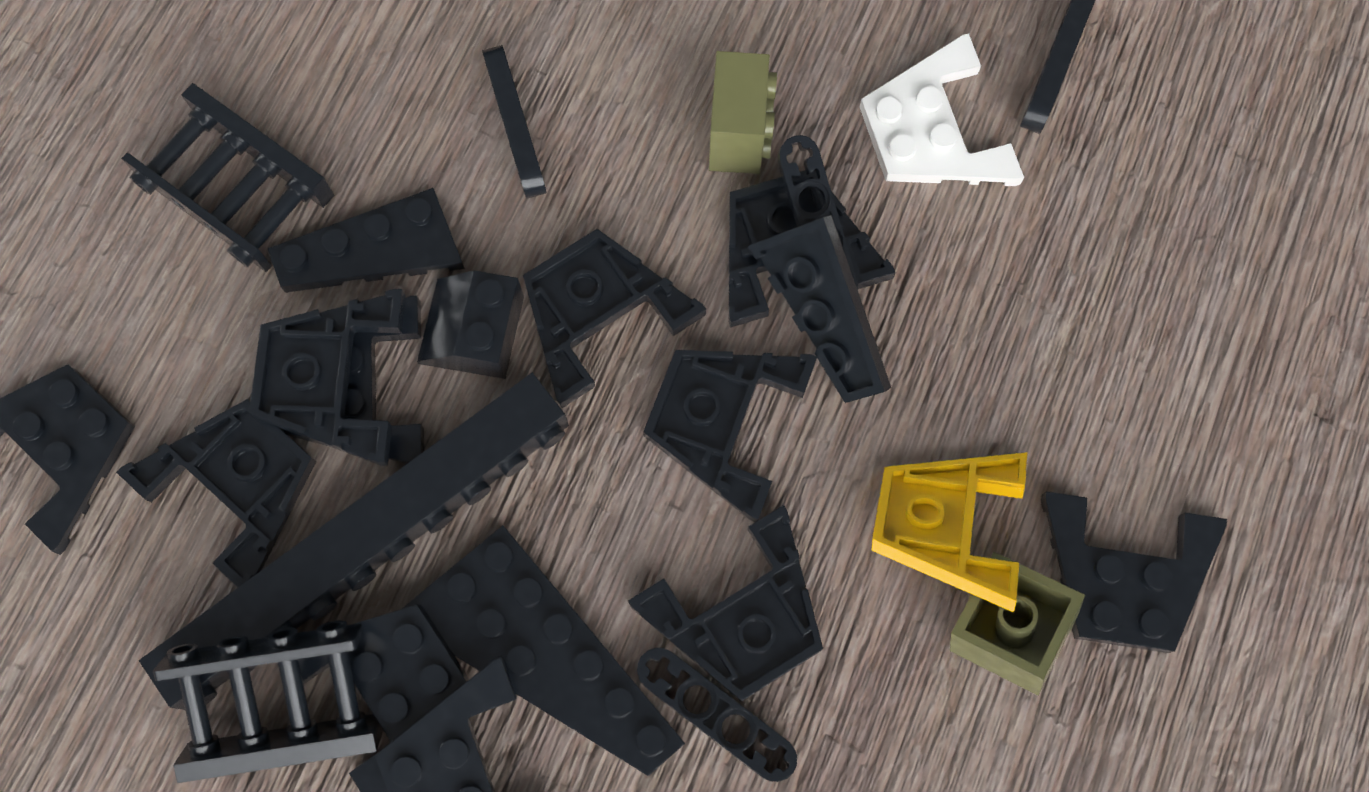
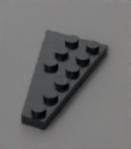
M503 525L402 608L422 605L454 656L478 671H481L493 659L502 656L514 691L518 696L647 776H650L685 745V742Z

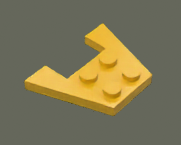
M1028 452L884 467L871 550L1014 612L1017 601L1019 563L970 555L976 492L1023 499Z

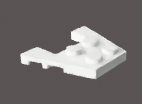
M969 34L960 36L861 99L860 110L886 181L941 183L942 180L968 181L971 185H978L980 181L1004 182V186H1017L1024 179L1011 143L971 154L968 153L942 83L978 74L981 64Z

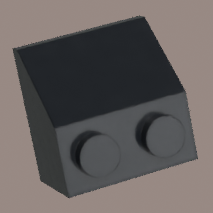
M473 270L437 279L417 359L418 364L506 379L524 299L518 278Z

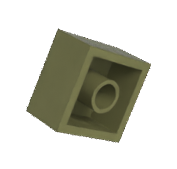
M716 51L709 171L760 174L762 158L770 159L775 118L773 108L777 84V72H769L770 54Z
M993 552L991 556L992 559L1015 562L996 552ZM1019 564L1017 601L1014 612L971 594L951 633L950 651L1039 696L1076 621L1085 594Z

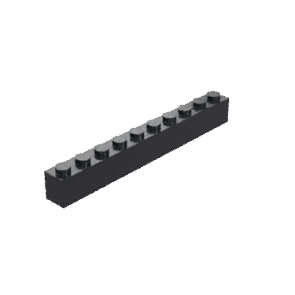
M533 372L138 661L168 706L185 710L178 678L155 681L153 670L167 654L168 650L188 643L198 644V648L216 646L220 641L234 636H247L248 640L267 638L274 631L285 628L297 629L310 618L315 621L326 616L337 606L336 599L349 589L357 591L369 584L377 575L375 570L388 560L396 562L408 555L415 547L413 542L427 531L432 534L444 528L452 521V513L466 502L468 505H473L483 499L491 491L489 485L503 475L510 477L519 472L528 463L527 457L540 447L546 450L558 443L565 435L564 429L569 426L565 413ZM256 666L249 667V671L251 672ZM228 670L199 674L205 704H208L217 696L218 693L215 689L230 679Z

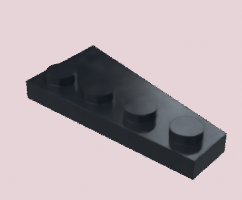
M434 188L267 248L280 287L285 293L340 286L343 282L364 279L366 282L384 280L383 276L408 273L409 276L428 274V270L448 268L449 271L465 269Z
M831 215L748 246L755 259L760 258L771 276L768 280L776 293H782L795 314L792 318L801 332L806 331L817 349L815 351V355L818 356L817 359L845 403L883 393L892 388Z

